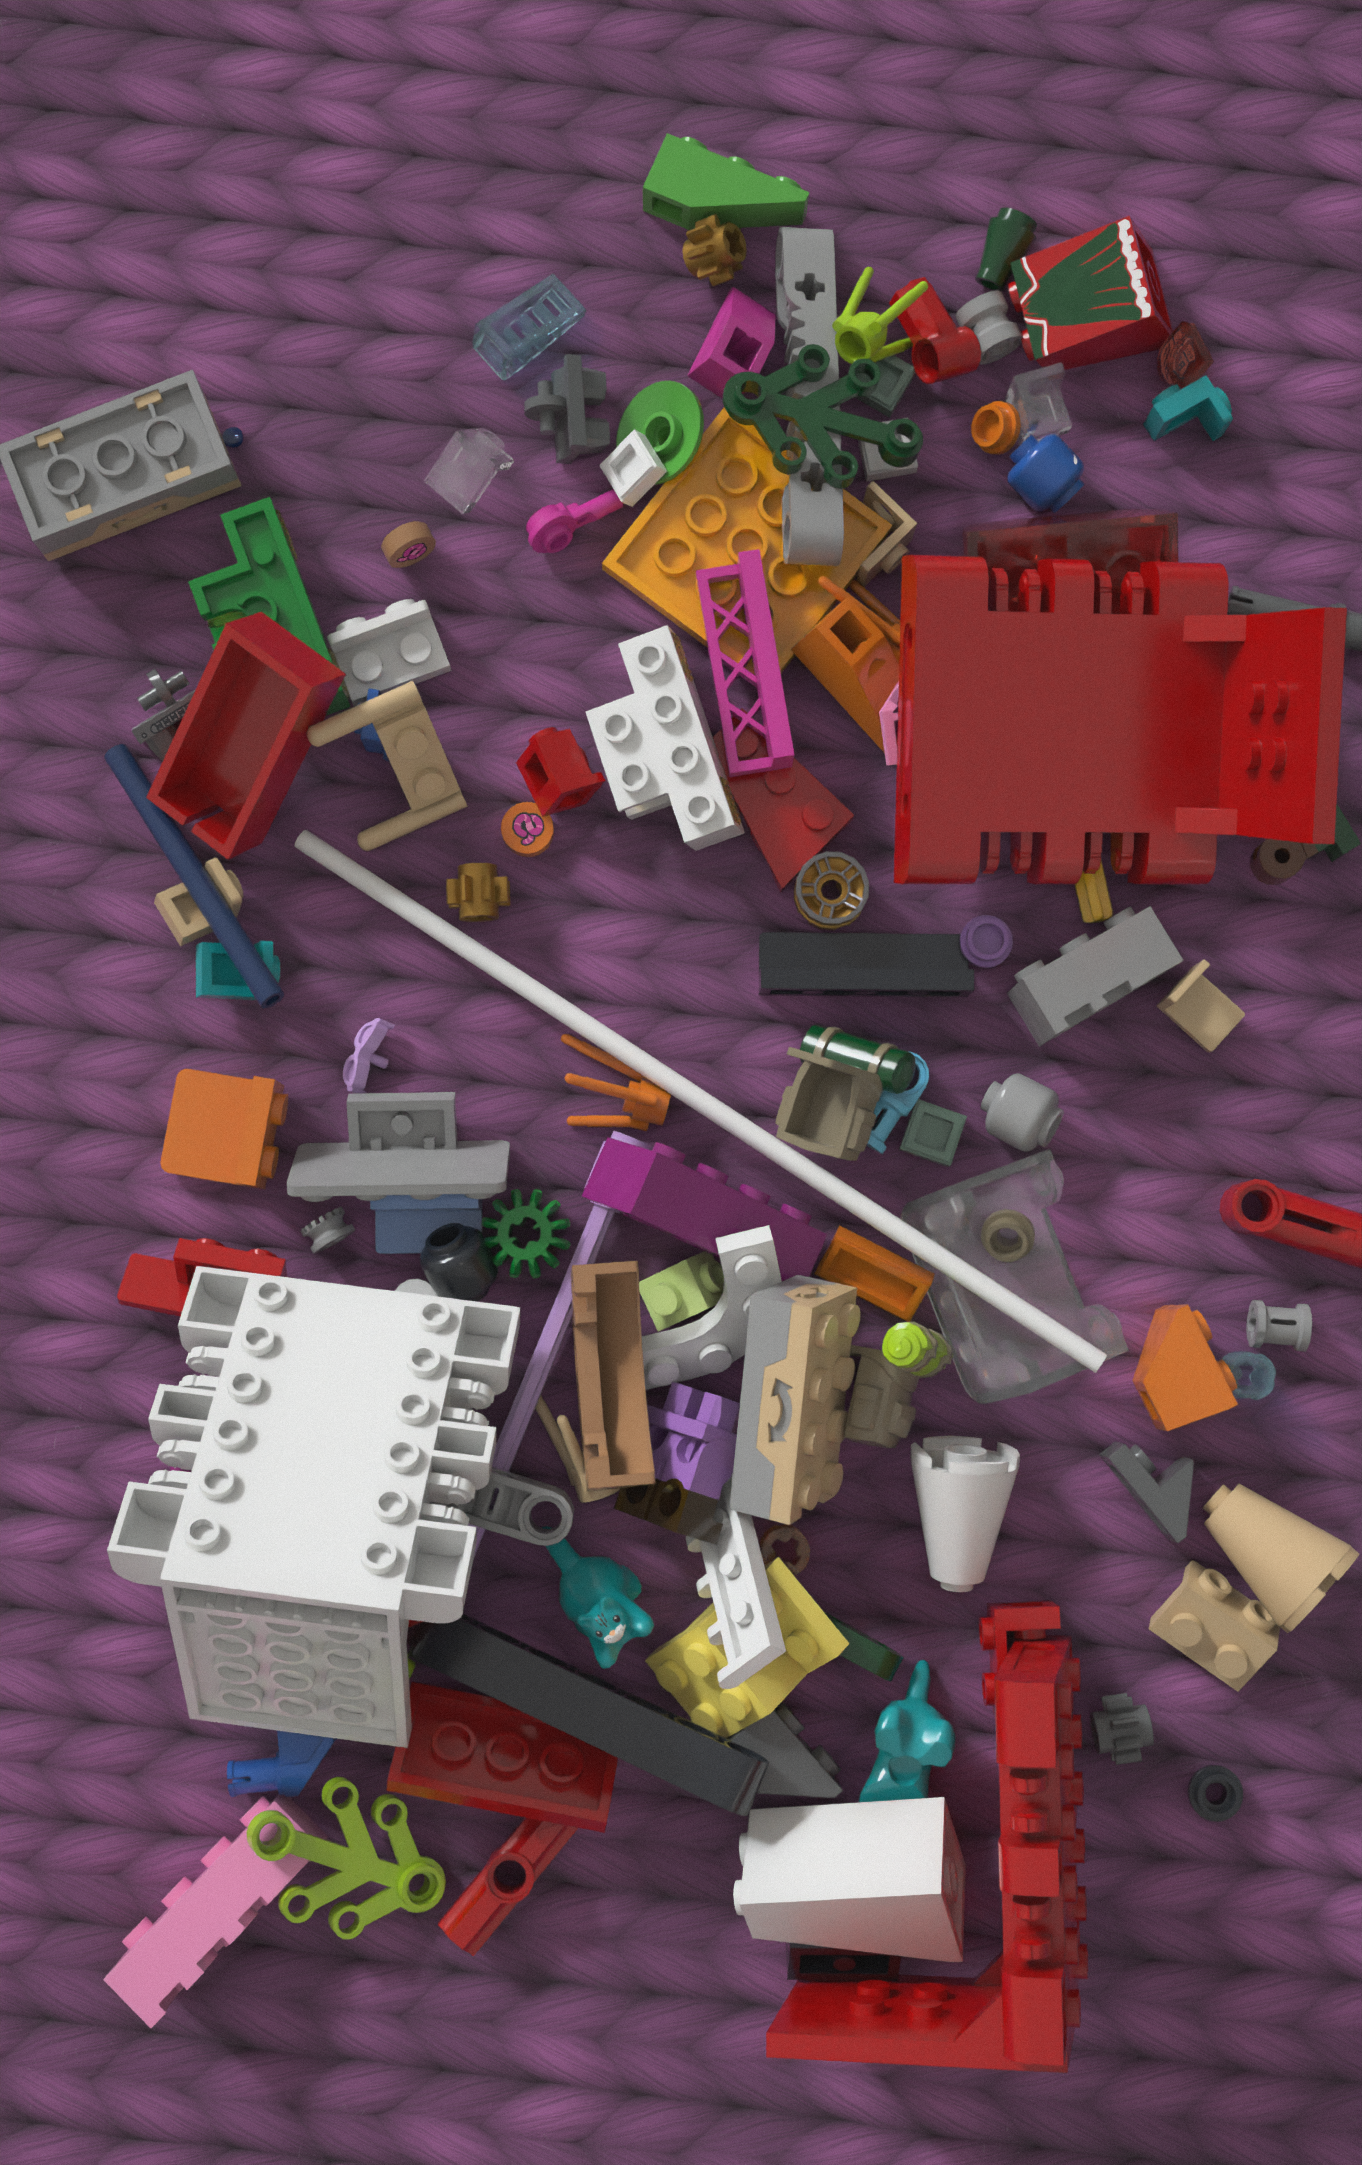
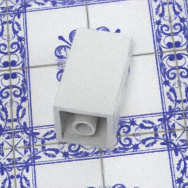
M945 1797L750 1809L748 1832L741 1833L739 1839V1854L743 1866L742 1880L735 1881L733 1894L737 1915H744L752 1938L945 1962H963L966 1865Z

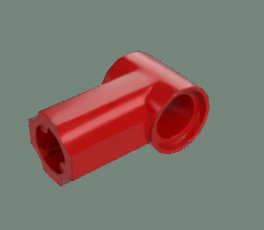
M926 277L911 280L905 287L896 291L889 302L890 306L921 281L928 283V289L897 317L913 343L912 363L919 379L926 384H933L973 373L978 368L981 360V349L977 336L966 326L956 327L932 284L927 281Z

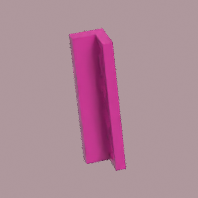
M760 549L738 552L737 564L696 570V580L729 777L790 768L794 759V749ZM739 580L741 598L730 613L711 600L709 583ZM742 609H744L746 624L736 618ZM714 614L724 620L717 630ZM730 625L749 639L750 648L739 663L722 653L719 648L718 641ZM751 658L753 662L754 674L745 669V666L748 664ZM722 664L732 670L726 681ZM738 676L755 686L758 692V700L747 714L728 701L727 691ZM760 709L763 726L753 719ZM731 715L741 721L735 731H733ZM747 726L766 739L768 757L738 761L735 742Z

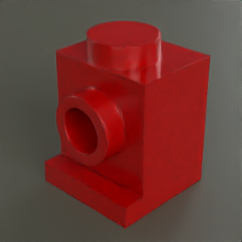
M549 727L537 732L528 740L530 745L516 762L542 817L586 805L606 781L602 772L592 774L587 755L578 746L570 728L558 731L556 727Z

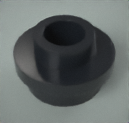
M1207 1765L1197 1770L1189 1781L1187 1794L1190 1805L1204 1819L1214 1822L1225 1821L1234 1816L1240 1809L1243 1801L1242 1784L1238 1777L1228 1768L1221 1765ZM1212 1783H1220L1223 1788L1221 1797L1216 1801H1208L1205 1794L1207 1787Z

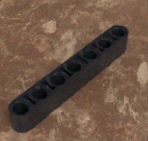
M464 1613L461 1618L450 1623L421 1622L407 1652L410 1657L428 1667L739 1815H748L770 1763L765 1757Z

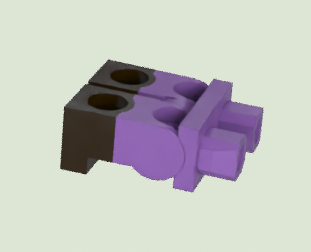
M672 1382L663 1410L647 1405L656 1484L621 1488L613 1509L673 1532L717 1545L723 1523L714 1521L713 1517L723 1484L727 1482L733 1473L737 1434L732 1433L740 1403Z

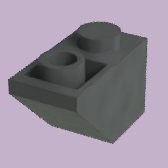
M785 1703L777 1709L775 1708L771 1714L731 1735L727 1739L760 1754L770 1762L757 1793L835 1798L843 1791L839 1780L835 1777L842 1769L820 1744L814 1750L808 1746L799 1735L805 1729L804 1725Z

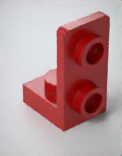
M1053 1601L987 1603V1617L979 1618L980 1647L982 1651H989L990 1672L982 1673V1695L984 1705L992 1706L994 1714V1677L1007 1656L1006 1631H1013L1014 1639L1033 1640L1046 1638V1629H1061L1060 1607Z

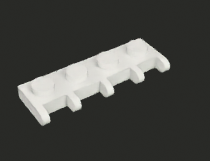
M733 1473L727 1482L723 1484L713 1517L714 1521L723 1523L717 1545L686 1536L688 1550L691 1552L702 1551L707 1574L697 1581L696 1586L700 1597L713 1598L718 1621L707 1629L710 1644L724 1645L728 1665L717 1673L719 1686L723 1689H732L739 1686L786 1652L752 1515L729 1509Z

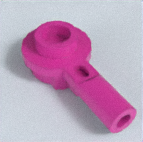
M614 489L581 505L572 503L565 506L560 502L556 505L552 504L542 507L529 518L526 524V531L529 534L528 542L537 553L559 552L571 542L575 529L623 508V503Z

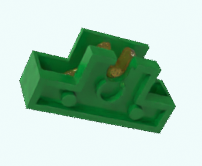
M268 497L221 514L222 522L238 563L188 581L200 615L204 621H207V625L214 638L215 643L211 644L213 650L226 623L263 612L339 668L336 657L332 652L333 650L329 649L298 568L296 562L298 556L292 544L293 542H291L287 526H285L286 524L280 511L275 509L271 498ZM345 680L342 681L326 716L351 707L348 701L350 694L347 691L348 688L345 685Z

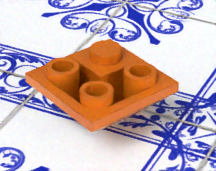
M1188 1304L1164 1305L1155 1310L1132 1380L1155 1428L1158 1430L1170 1431L1238 1405L1232 1391L1237 1389L1236 1380L1224 1360L1216 1361L1207 1343L1213 1337L1205 1318L1198 1310L1192 1312Z

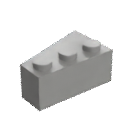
M1131 906L1104 922L1107 931L1091 940L1084 933L1059 948L1062 954L1060 958L1047 965H1044L1040 959L1014 975L1018 983L1007 992V995L1039 1047L1184 961L1151 906L1135 914Z

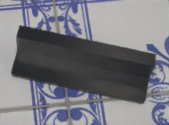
M763 932L759 936V995L968 997L974 991V969H968V961L961 952L959 944L961 934Z

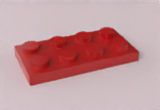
M411 1683L409 1692L412 1729L408 1748L395 1747L386 1791L605 1833L618 1763L617 1757L493 1697L421 1683Z

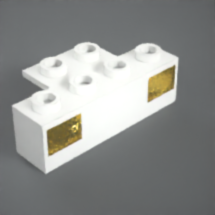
M666 625L619 643L618 645L634 694L586 711L618 811L622 812L625 810L627 817L632 820L672 805L684 843L695 851L744 834L742 820L739 817L740 814L737 811L729 782L726 779L680 638Z

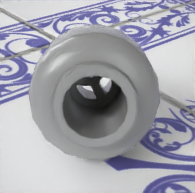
M1018 1073L1012 1074L1003 1084L994 1081L988 1088L980 1107L981 1110L987 1112L985 1128L990 1135L1026 1152L1032 1151L1038 1145L1046 1147L1055 1135L1064 1115V1110L1058 1108L1059 1097L1054 1090Z

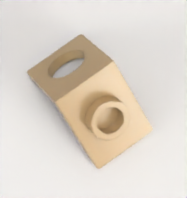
M874 481L866 488L863 504L893 525L891 529L893 533L860 565L856 580L863 587L882 569L889 574L902 562V556H907L909 553L905 546L912 541L917 522Z
M1203 959L1188 970L1157 1004V1007L1205 1051L1210 1053L1241 1021L1245 1013L1202 975L1210 966V963Z

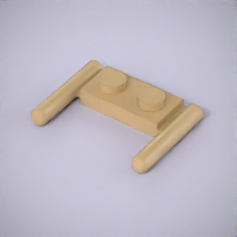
M413 681L310 726L307 730L309 742L316 747H320L371 723L377 732L411 809L360 832L357 836V842L364 851H371L468 807Z

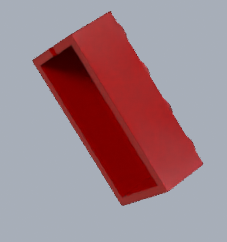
M263 612L226 623L146 798L181 825L188 824L217 811L219 807L224 811L195 823L191 832L228 860L262 844L311 746L307 738V730L310 726L324 720L346 674Z

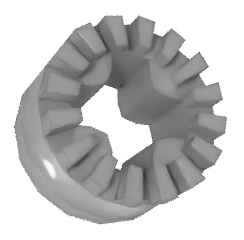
M342 1207L326 1213V1220H324L323 1216L319 1217L318 1219L321 1223L314 1220L300 1231L303 1237L308 1236L313 1240V1246L310 1248L313 1254L330 1248L355 1231L352 1224L347 1225L343 1221L345 1211Z

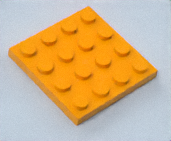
M724 407L703 433L700 446L691 463L682 473L663 484L602 562V570L708 648L696 580V570L737 564L738 552L760 549L780 673H782L795 657V654L790 649L824 618L838 601L819 585V578L825 576L846 590L858 575L860 565L882 544L891 532L893 525L843 489L844 541L840 564L838 566L785 564L782 537V496L784 488L789 483V475L779 472L774 467L772 462L773 454L754 425L737 423L729 416ZM787 450L781 452V455L785 459L791 460V458L787 456ZM739 580L709 583L711 600L730 613L741 598ZM742 609L736 618L746 624L744 609ZM714 614L717 630L724 620ZM731 625L718 641L720 651L737 663L740 662L750 648L748 637ZM751 658V660L745 666V669L754 674L753 662Z

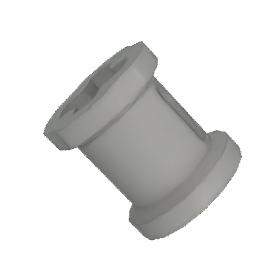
M1252 1300L1249 1306L1246 1326L1249 1346L1260 1348L1263 1343L1292 1345L1295 1351L1306 1352L1312 1333V1314L1309 1305L1297 1304L1295 1309L1265 1306L1261 1300Z

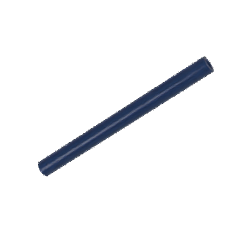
M119 744L109 749L104 756L105 761L257 1002L263 1009L274 1006L283 999L285 995L175 820L146 798L152 784L126 744Z

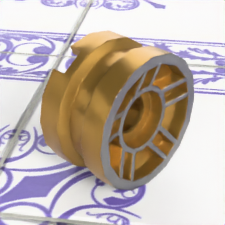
M827 851L813 856L802 866L794 885V903L798 913L808 921L809 925L820 930L835 931L838 928L849 926L859 917L869 897V880L864 868L855 858L842 852ZM830 880L837 882L836 888L841 894L835 900L826 899L821 892V889L828 885Z

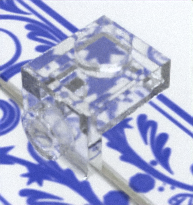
M485 428L458 430L439 456L424 482L461 514L470 513L496 473L508 470L514 459L503 450L505 447L504 442L493 432Z

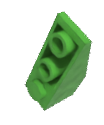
M668 133L643 185V211L687 230L696 228L695 222L717 214L720 225L730 221V223L735 224L738 228L802 225L807 214L809 192L803 190L797 182L784 176L774 178L755 170L748 161L734 156L726 158L709 151L703 143L694 138L682 137L680 139Z

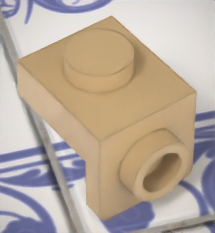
M213 858L206 862L204 868L237 918L243 898L241 884L231 870L225 871L218 858ZM183 883L156 894L154 904L180 946L213 932Z

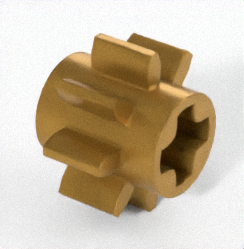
M717 214L695 222L696 228L686 232L688 240L684 242L682 251L683 259L689 272L693 276L698 277L699 280L709 277L712 286L734 279V272L743 268L741 262L745 259L747 252L745 238L741 230L735 224L730 223V221L720 225Z
M468 863L459 865L458 879H446L447 904L450 909L459 908V920L487 922L499 919V906H510V881H508L507 876H497V865Z

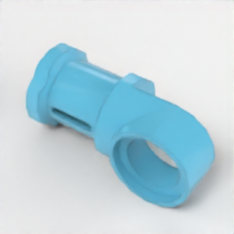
M913 1052L911 1053L915 1056V1066L919 1072L917 1084L912 1089L899 1094L883 1091L875 1106L874 1114L876 1118L882 1109L883 1113L872 1128L866 1146L880 1154L885 1152L887 1147L884 1142L901 1116H908L929 1080V1069L926 1062Z

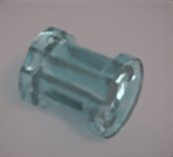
M1234 1351L1222 1358L1236 1380L1237 1389L1232 1391L1236 1399L1250 1398L1252 1400H1259L1268 1396L1274 1389L1276 1369L1272 1361L1265 1355ZM1240 1365L1253 1366L1254 1371L1249 1375L1252 1385L1238 1383L1237 1380L1243 1375L1242 1370L1239 1368Z

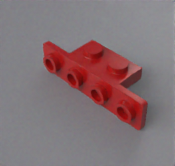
M179 1238L173 1256L174 1261L137 1253L132 1254L129 1258L117 1298L121 1305L181 1317L196 1266L287 1277L286 1259L278 1258L272 1252L263 1249L243 1251L228 1248L220 1242L208 1238H200L196 1241Z

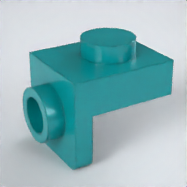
M1207 375L1183 389H1180L1179 385L1175 384L1158 394L1151 402L1153 407L1143 425L1152 440L1156 441L1198 417L1204 429L1214 441L1223 436L1232 422V408L1224 391L1219 387L1214 388Z
M260 941L254 944L278 983L280 979V960L277 955H273V942ZM201 942L196 945V998L256 1000L221 943Z

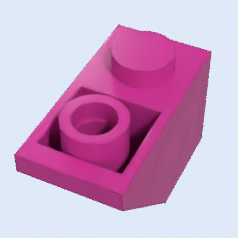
M732 287L687 376L720 398H723L725 385L732 376L741 372H755L759 374L775 343L776 315L735 287Z

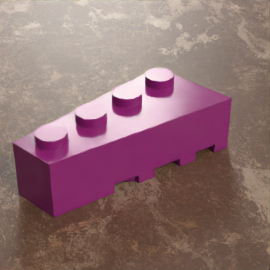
M607 1137L582 1197L597 1204L623 1212L622 1215L639 1223L646 1224L667 1234L671 1233V1237L705 1252L714 1253L715 1257L719 1259L715 1238L769 1225L774 1241L781 1281L796 1275L810 1276L827 1237L826 1233L809 1226L812 1218L811 1215L786 1204H782L780 1211L768 1206L771 1198L770 1195L748 1185L741 1184L738 1191L725 1185L729 1177L727 1174L701 1163L698 1164L695 1171L683 1165L686 1157L685 1154L664 1144L656 1142L653 1150H648Z

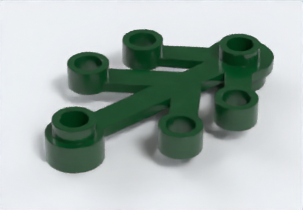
M810 344L803 347L799 352L797 361L765 377L755 372H741L732 376L725 385L722 399L729 416L739 424L754 425L773 454L772 462L774 467L783 474H795L800 471L807 455V449L800 439L786 436L775 417L794 422L824 468V479L830 486L838 489L846 488L852 484L858 470V462L851 453L839 451L827 431L878 445V452L882 460L890 466L898 468L911 465L917 459L923 445L921 430L916 423L909 419H896L889 424L832 409L855 396L864 397L871 395L875 391L881 373L878 365L869 359L854 361L850 366L848 375L801 399L781 394L803 381L818 382L823 379L829 366L830 357L822 346ZM814 359L820 363L821 367L811 368L804 360ZM864 373L870 377L871 381L861 382L856 378L855 374ZM741 392L753 393L758 398L755 400L747 399ZM895 434L904 435L911 442H901L895 437ZM790 450L797 455L798 459L794 461L787 460L781 455V452ZM837 464L843 465L848 469L849 474L840 475L833 470L832 466Z

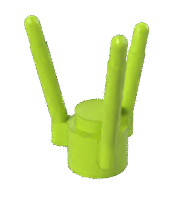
M866 267L842 315L832 323V328L837 332L835 335V346L840 356L850 364L858 359H869L876 363L912 348L913 343L909 337L884 346L887 337V325L928 289L926 281L918 283L881 315L875 312H859L855 315L874 274L872 267Z

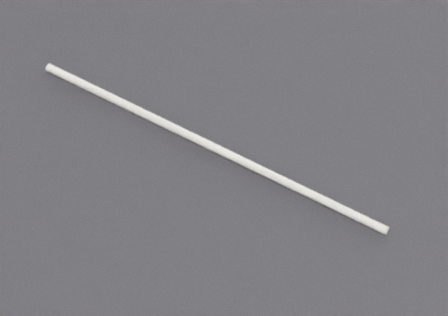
M304 830L298 836L295 848L1094 1373L1097 1372L1104 1362L1107 1354L308 830Z

